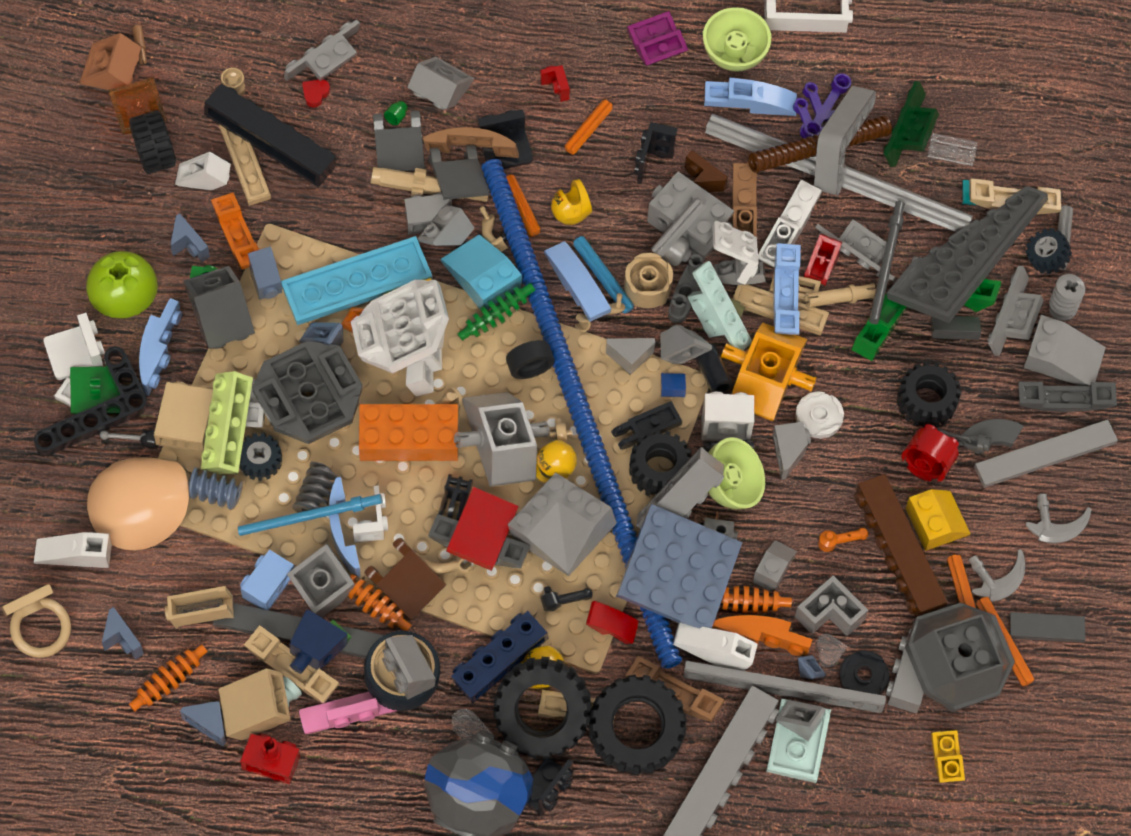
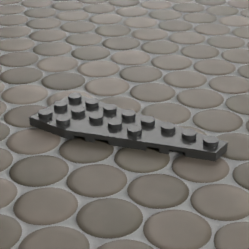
M1029 186L1024 187L1006 199V204L996 210L994 208L987 212L986 217L980 221L976 219L950 236L948 242L941 247L935 246L929 250L927 256L914 260L887 292L888 299L950 323L1047 202L1048 194Z

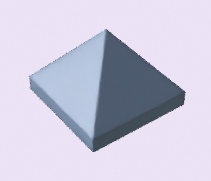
M814 656L798 658L801 678L818 679L826 676Z

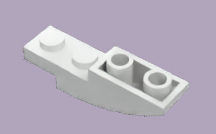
M803 180L799 182L781 217L777 219L758 254V260L775 267L776 244H795L822 194L821 189Z

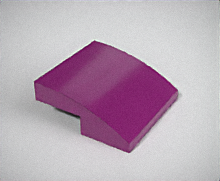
M670 11L629 25L626 28L645 66L688 51L680 29L677 30Z

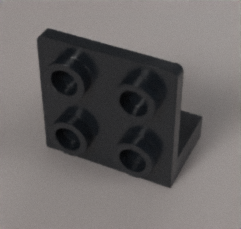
M650 122L648 130H643L640 150L638 149L635 160L634 175H638V184H642L650 154H654L659 158L673 159L678 128Z
M546 758L532 776L534 779L532 794L526 806L540 816H543L546 811L551 812L558 802L557 796L561 791L566 792L573 782V761L568 759L562 767L552 759Z

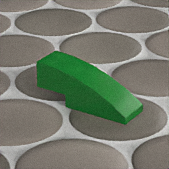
M886 293L879 323L871 324L868 319L867 324L856 337L851 350L873 361L907 307L889 300Z

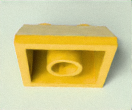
M931 489L909 497L905 509L925 551L971 534L951 491Z

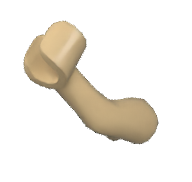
M484 206L480 207V212L485 217L482 219V237L500 252L505 251L508 247L504 243L503 238L500 236L496 239L492 234L495 216L493 214L488 215Z
M621 293L617 294L616 303L609 304L611 312L606 315L617 314L625 310V305L621 303L623 296ZM577 314L576 319L580 323L576 324L575 327L580 332H586L589 330L591 322H589L586 315Z
M456 556V560L447 563H432L428 560H423L436 574L456 569L466 572L471 569L472 565L469 561L460 564L465 559Z

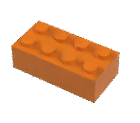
M458 404L359 405L360 461H458V448L455 446L457 443H454V435L458 432Z

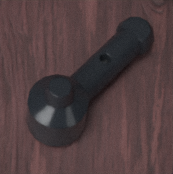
M550 586L544 587V594L540 599L544 611H555L562 604L589 600L592 598L593 592L590 588H585L580 591L559 595L557 592L552 591Z

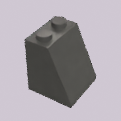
M230 266L183 281L203 339L209 349L221 348L228 342L245 340L249 335L255 334L241 283Z

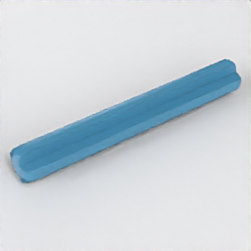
M580 236L575 239L574 247L614 302H617L616 297L618 293L623 295L621 303L625 305V310L622 313L627 314L632 311L634 304L586 238Z

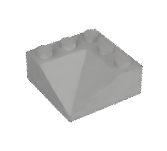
M555 473L510 521L508 527L514 540L529 544L530 552L570 576L617 523L612 507Z

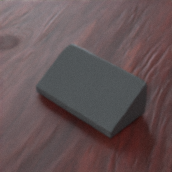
M931 316L932 338L979 340L981 336L979 317L955 316L950 323Z

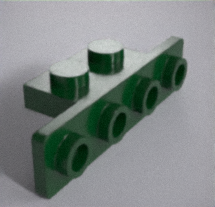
M914 81L912 88L908 91L905 105L900 110L899 119L892 129V135L888 144L884 148V156L890 167H896L902 150H925L939 116L937 109L921 107L926 93L920 81Z

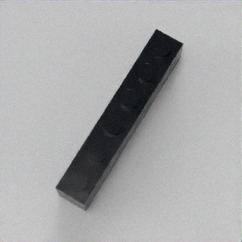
M221 83L205 101V116L239 136L244 141L249 142L252 146L318 188L335 169L336 156L329 149L322 148L310 137L300 134L291 125L278 120L271 112L264 111L252 100H247L240 96L233 88H228Z

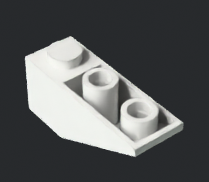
M82 532L37 539L34 564L109 568L112 547L109 534Z
M683 623L678 624L673 645L716 666L745 671L753 664L757 643L737 633L706 627L699 629Z

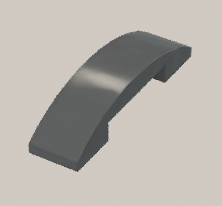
M1018 382L1019 405L1031 409L1080 412L1106 409L1117 405L1116 382H1091L1090 386H1043V382Z
M437 514L428 537L448 547L458 521ZM507 537L495 565L522 568L530 545Z

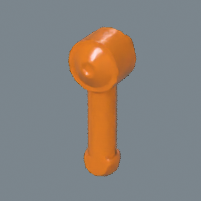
M859 528L858 530L835 534L830 530L824 531L819 537L818 546L822 551L830 552L835 549L836 544L867 539L869 536L868 530Z

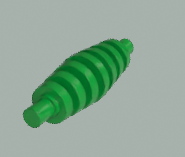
M529 283L522 289H519L517 286L512 288L514 291L513 295L509 291L504 292L506 300H503L500 295L495 297L499 304L497 306L492 300L488 301L487 304L491 310L487 311L482 306L480 311L483 316L480 317L475 312L472 315L475 319L473 323L470 319L465 321L467 325L457 333L460 339L464 341L469 336H480L479 329H482L484 333L488 332L489 330L486 327L488 323L493 329L496 328L495 318L501 324L506 322L502 314L505 312L510 318L513 315L510 310L511 307L517 312L520 309L517 304L521 301L525 305L527 303V296L536 291L532 284Z

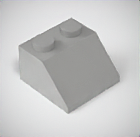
M433 57L417 64L407 88L414 91L413 93L417 97L427 98L433 102L435 107L445 110L454 107L473 83L474 77L438 57Z
M328 544L287 573L312 612L321 617L341 604L356 585Z

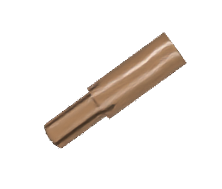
M135 25L132 27L134 42L141 46L139 63L144 65L147 63L143 29L141 25Z

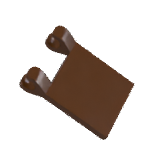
M397 538L393 542V546L404 557L384 577L373 566L368 567L364 573L412 620L447 584L402 538Z

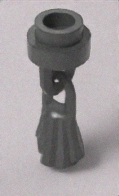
M937 428L938 431L948 437H953L956 440L957 438L964 439L963 442H958L960 446L977 449V453L984 454L985 451H990L991 437H987V434L980 433L979 436H963ZM972 440H977V445L971 444Z

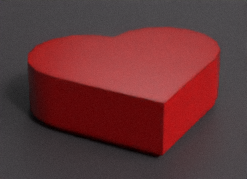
M318 79L302 82L305 102L309 107H319L323 102V98L330 94V85L326 80L319 81Z

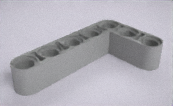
M852 86L820 132L817 143L814 186L821 189L822 192L839 195L843 184L846 148L873 109L876 91Z

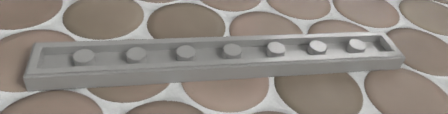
M686 661L683 675L685 679L747 690L754 686L765 693L882 713L886 701V696L691 661Z

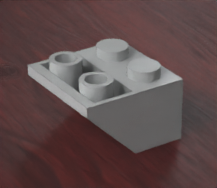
M413 635L385 639L384 658H382V661L387 671L393 672L396 678L394 684L400 694L404 693L408 700L435 687L436 678Z

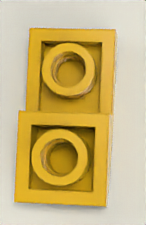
M957 730L931 733L933 755L939 783L965 781L963 758L960 755Z

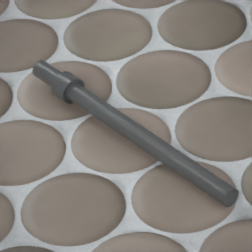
M896 201L893 215L889 219L888 227L890 230L869 322L871 324L879 323L897 237L904 221L902 215L905 203L902 201Z

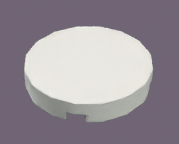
M820 391L812 392L802 397L795 414L796 422L804 423L805 430L810 432V437L819 439L827 438L837 433L842 426L844 417L843 407L838 399L833 395L829 396L825 392Z

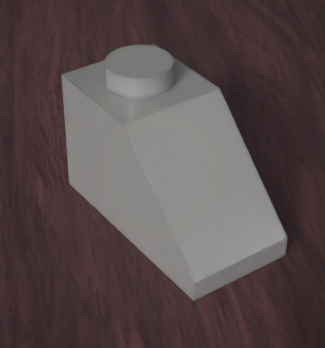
M681 325L671 326L670 329L660 333L661 360L672 364H683L712 350L711 344L694 331L688 330Z
M803 422L774 426L772 436L781 479H786L805 455L807 445L811 444L810 432L805 430Z
M775 540L757 567L753 583L771 592L776 591L797 551Z

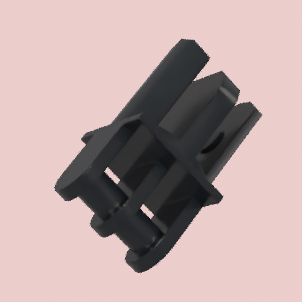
M452 474L448 475L438 512L439 515L444 516L449 498L451 501L447 517L453 519L457 504L461 502L457 513V521H459L469 498L473 479L467 481L463 480L461 476L455 478L452 477Z

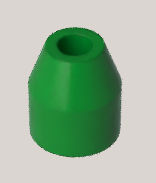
M403 101L391 104L384 112L386 121L394 126L399 125L406 116L407 104Z

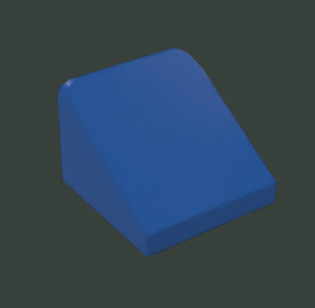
M661 373V397H685V374Z

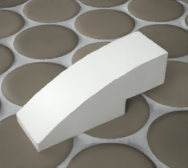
M442 348L437 350L436 353L407 366L406 386L416 397L434 392L433 372L442 370Z

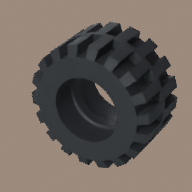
M155 110L130 118V130L144 171L149 175L174 167L176 165V157L161 113Z
M924 362L923 366L920 364L914 365L913 370L910 368L906 372L897 394V406H900L899 411L901 415L906 414L905 420L908 422L910 420L914 421L913 425L916 427L921 424L924 428L926 424H931L938 428L940 423L945 425L948 419L953 417L960 400L961 390L959 389V380L955 381L956 375L953 372L948 373L949 368L946 366L940 368L939 363H934L933 366L929 362ZM923 388L932 389L939 394L941 400L935 403L926 402L917 395L916 391Z
M657 430L654 435H651L650 432L646 433L644 439L640 437L637 440V444L632 448L629 464V474L632 475L631 481L633 484H637V489L640 492L645 490V495L649 497L651 494H657L691 458L690 448L687 449L685 440L680 442V436L675 434L673 437L670 435V431L660 434V430ZM654 457H665L673 463L674 467L666 472H657L648 466L647 461Z

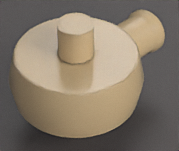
M557 418L555 420V432H550V438H556V440L567 443V436H572V430H566L565 423H563L562 419Z

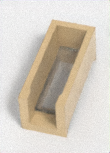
M226 586L167 596L168 606H165V616L167 621H170L176 629L185 625L234 618L233 595Z

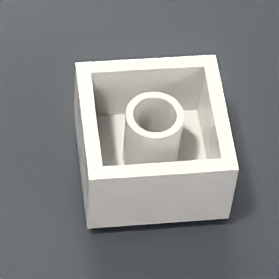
M722 392L705 394L702 409L701 440L721 441L729 437L741 440L751 439L754 425V395L742 392L735 393L734 395L723 394Z

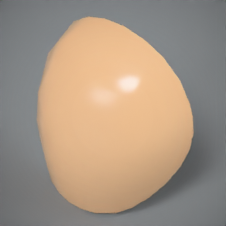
M148 457L129 458L113 463L97 475L89 489L87 510L95 532L109 534L111 544L117 548L134 551L156 546L176 531L186 515L189 502V486L185 470L181 464L175 461Z

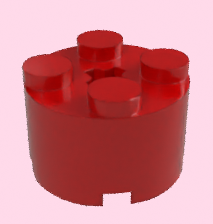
M926 424L924 428H920L915 432L902 452L901 458L902 461H907V469L916 477L931 482L932 479H938L937 482H941L958 458L959 443L955 438L948 437L938 431L935 426Z

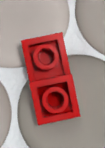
M597 601L591 602L586 625L602 635L610 634L626 645L633 644L639 623L638 620L630 615Z

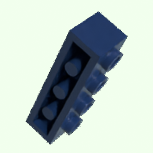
M526 611L524 614H517L510 621L511 625L507 629L497 631L492 636V641L486 647L480 646L473 652V658L466 664L462 662L454 668V674L451 676L452 681L472 704L497 684L515 665L522 662L529 651L540 647L549 639L548 632L529 611Z

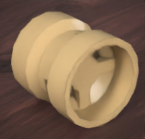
M228 68L223 71L221 83L228 88H233L240 96H243L246 89L243 72L237 68Z

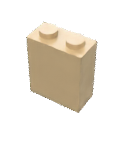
M179 381L174 383L167 382L154 432L156 445L203 452L213 389L204 385L198 387L189 386Z
M266 668L219 688L220 706L223 712L224 730L227 737L243 741L249 738L250 734L257 735L291 721L281 672Z

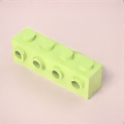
M235 371L215 375L212 400L209 406L208 425L205 431L204 451L201 456L202 470L219 475L238 473L253 377Z

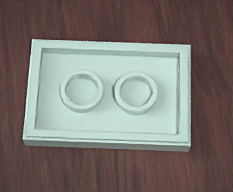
M781 699L779 713L787 703V699ZM824 708L825 713L822 722L809 742L777 722L766 772L816 783L831 709Z

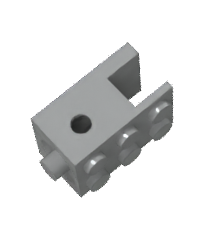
M677 172L664 187L658 185L652 193L654 199L649 203L647 222L663 233L670 228L695 198L705 203L706 208L681 235L690 241L689 249L692 250V254L701 255L703 260L714 249L713 223L715 221L726 222L732 226L728 220L734 214V210L680 172Z

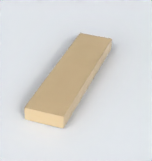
M219 125L248 205L271 199L252 145Z
M751 285L737 286L733 299L740 301V304L745 306L744 310L774 320L772 292ZM798 302V311H800L799 329L821 336L829 312L815 307L807 308L806 304Z

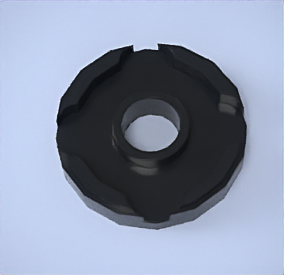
M860 650L848 655L840 666L839 680L843 689L880 695L888 685L890 672L881 656L872 651ZM867 670L871 674V678L869 680H862L858 677L857 672Z

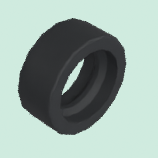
M541 340L523 343L509 351L506 355V362L511 376L516 379H529L543 374L554 365L555 360L550 345L546 341Z

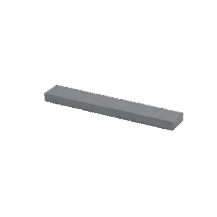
M1105 420L975 463L974 468L983 488L1114 445L1118 439L1109 420Z

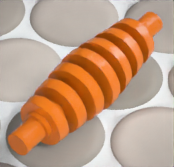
M354 574L350 575L356 585L350 591L348 597L353 600L358 596L355 602L358 607L366 602L362 609L364 613L367 614L374 608L370 615L374 619L382 614L379 622L384 624L390 620L388 627L392 629L399 627L403 631L410 630L412 625L404 619V612L400 609L396 613L397 605L394 602L389 607L387 606L390 601L387 595L379 600L383 591L377 589L371 594L375 586L369 584L364 589L366 581L360 579L356 583L357 576Z
M734 586L733 594H730L729 587H726L721 603L724 610H728V603L732 604V611L734 612L738 611V604H742V613L748 612V605H752V613L758 612V605L762 606V612H767L768 606H772V612H777L780 607L791 608L792 598L781 597L777 591H773V595L769 596V590L763 589V594L760 596L759 588L753 587V593L749 595V586H743V593L739 594V586Z
M201 644L194 651L185 650L183 652L185 658L181 655L174 657L178 663L177 665L171 660L166 662L169 671L161 665L157 670L162 677L160 678L156 673H153L150 677L154 683L151 684L148 680L143 683L146 690L144 691L142 688H139L136 691L137 697L129 703L131 709L135 712L143 705L148 707L153 705L152 697L156 701L162 699L160 691L166 696L171 692L167 687L168 684L173 690L179 688L175 678L183 683L186 680L183 672L190 676L193 673L190 666L193 665L196 669L200 666V658L208 652L206 648Z

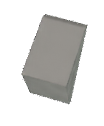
M615 338L606 340V354L630 375L654 353L655 338Z
M788 700L775 720L809 742L822 722L825 709L821 706Z

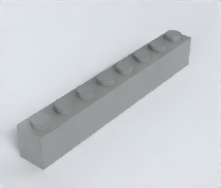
M754 686L750 688L664 836H703L706 828L712 829L718 818V815L715 814L719 806L724 808L731 794L727 793L731 785L737 786L743 775L740 772L744 764L749 765L753 759L755 752L752 749L756 743L761 745L768 732L764 730L768 722L773 724L777 718L779 710L776 708L779 700Z

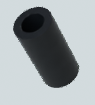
M711 344L712 350L695 359L710 391L727 394L733 389L734 383L717 347Z

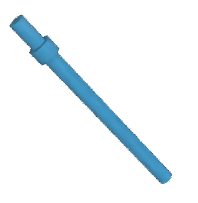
M381 494L364 498L362 496L352 497L350 501L238 526V533L240 536L347 511L359 512L363 511L365 507L382 504L383 499Z

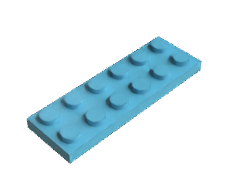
M416 236L282 280L281 285L296 324L300 325L372 301L413 280H426L429 278L433 280V276Z

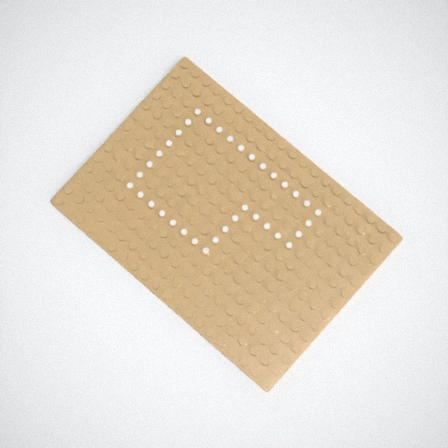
M267 224L264 227L257 243L259 250L271 246L281 281L360 255L272 224ZM250 267L246 268L240 283L255 334L249 335L245 340L228 342L221 348H208L191 386L198 387L204 385L213 389L216 374L232 371L253 377L256 380L264 361L301 344L299 340L311 322L341 324L351 308L297 325L283 289L282 293L274 298L259 300L251 278ZM437 281L441 286L449 320L444 333L442 370L433 372V393L416 397L406 386L407 367L395 373H390L362 361L358 356L353 333L343 328L344 341L340 347L363 387L353 423L319 440L306 444L274 431L267 416L264 415L263 428L245 427L243 442H245V437L249 435L252 438L254 433H257V436L265 433L266 437L270 435L273 437V440H277L282 453L281 467L277 469V474H271L270 479L262 477L263 481H258L257 477L252 480L249 475L246 477L240 468L238 473L223 474L226 476L227 484L230 483L232 478H235L237 487L243 481L241 496L233 510L228 509L227 503L224 507L218 506V501L215 504H209L208 498L202 502L199 500V495L195 499L189 496L186 515L179 526L265 556L270 549L294 564V567L328 544L350 576L352 573L343 564L333 543L329 516L240 536L238 533V526L297 513L293 509V504L296 502V496L300 494L299 489L303 485V479L307 476L306 471L310 468V462L313 461L326 465L338 477H341L346 501H350L352 497L362 496V498L374 495V486L378 485L379 493L385 494L386 508H381L382 516H387L388 531H384V540L354 543L353 524H358V522L363 520L377 522L375 505L365 507L363 511L353 512L352 510L339 513L345 546L355 545L361 577H357L355 582L357 583L360 579L365 580L364 589L369 584L375 586L371 594L380 588L364 572L368 567L373 566L384 577L404 557L393 546V542L397 538H402L414 552L419 553L422 560H428L432 563H447L456 560L455 555L446 552V546L428 537L439 512L444 494V486L449 474H452V477L455 478L461 476L463 480L467 481L473 479L471 491L475 487L519 506L516 515L544 486V483L536 478L534 481L490 487L476 445L458 448V461H360L359 458L360 404H436L443 397L445 390L451 387L459 391L462 399L464 397L508 392L522 401L529 423L546 421L548 425L544 427L549 426V435L547 437L535 438L537 454L543 446L556 440V438H550V432H555V420L557 418L562 419L566 425V430H572V436H567V444L572 446L577 455L576 468L567 480L599 500L601 495L598 494L599 488L595 486L596 481L593 480V475L590 472L589 461L585 458L584 448L581 447L582 441L579 440V435L576 433V428L573 425L574 421L571 419L569 408L566 405L567 401L564 400L562 388L559 386L560 382L557 380L558 375L555 374L553 366L545 373L529 379H516L511 376L506 362V355L509 351L526 342L543 341V336L540 333L541 330L538 327L539 323L536 322L534 314L520 309L516 312L511 307L510 310L513 315L510 318L505 312L502 314L506 322L501 324L495 318L496 328L493 329L488 323L486 325L489 330L488 332L484 333L482 329H479L480 336H469L462 341L457 333L465 328L467 325L465 321L470 319L473 323L475 319L472 315L475 312L480 317L483 314L465 290ZM371 301L354 307L364 309ZM558 323L561 325V330L564 333L563 337L566 338L568 350H570L571 357L573 358L572 363L576 366L577 376L580 377V382L583 385L582 389L585 391V396L588 399L587 402L590 404L589 409L592 410V415L595 418L596 429L599 430V435L602 437L603 449L607 451L606 455L609 457V462L612 465L611 469L614 470L613 476L616 477V482L619 484L618 489L622 492L623 503L626 504V510L629 512L628 516L631 517V523L634 525L635 537H638L640 528L636 526L638 513L656 494H651L650 497L645 495L646 491L642 490L640 492L637 489V484H633L631 481L632 475L629 474V464L633 446L622 450L618 444L621 440L633 435L632 431L630 430L618 437H614L611 431L613 428L628 422L630 418L672 401L682 419V425L669 430L671 432L670 435L674 437L677 434L680 436V442L685 440L688 444L709 387L701 371L681 364H672L661 360V357L651 355L630 375L606 354L607 339L588 332H580L576 328ZM661 373L685 374V397H661ZM305 392L303 396L310 397L314 393ZM463 402L458 411V432L460 433L472 431ZM163 446L158 456V459L171 460L181 464L185 470L188 483L195 467L198 468L199 476L204 471L201 469L202 452ZM654 457L647 461L648 466L657 472H666L674 467L673 463L665 457ZM539 468V471L541 472V474H542L543 476H545L546 478H549V479L552 477V476L546 475V474H545L544 472H542V470ZM207 471V478L210 479L213 473ZM217 474V481H220L223 475ZM322 497L328 502L326 506H329L330 497ZM449 498L444 512L445 517H447L448 508L451 499ZM461 502L457 504L453 517L454 520H457V513ZM613 529L608 532L570 576L528 551L522 568L494 565L492 571L471 562L472 565L469 571L463 572L456 569L437 574L447 585L420 612L492 637L497 631L507 629L511 625L510 621L517 614H524L526 611H529L548 632L549 639L541 646L549 645L561 653L564 663L598 674L605 661L613 636L610 634L602 635L586 625L592 601L603 603L622 612L624 611L627 601L616 597L625 572L626 563L622 561L624 556L620 555V549L617 547L618 543L615 541L616 536L612 533ZM509 530L506 538L513 539ZM467 560L462 561L460 564L466 563ZM550 586L552 591L557 592L559 595L580 591L585 588H590L593 592L591 599L562 604L555 611H544L540 599L544 594V587Z

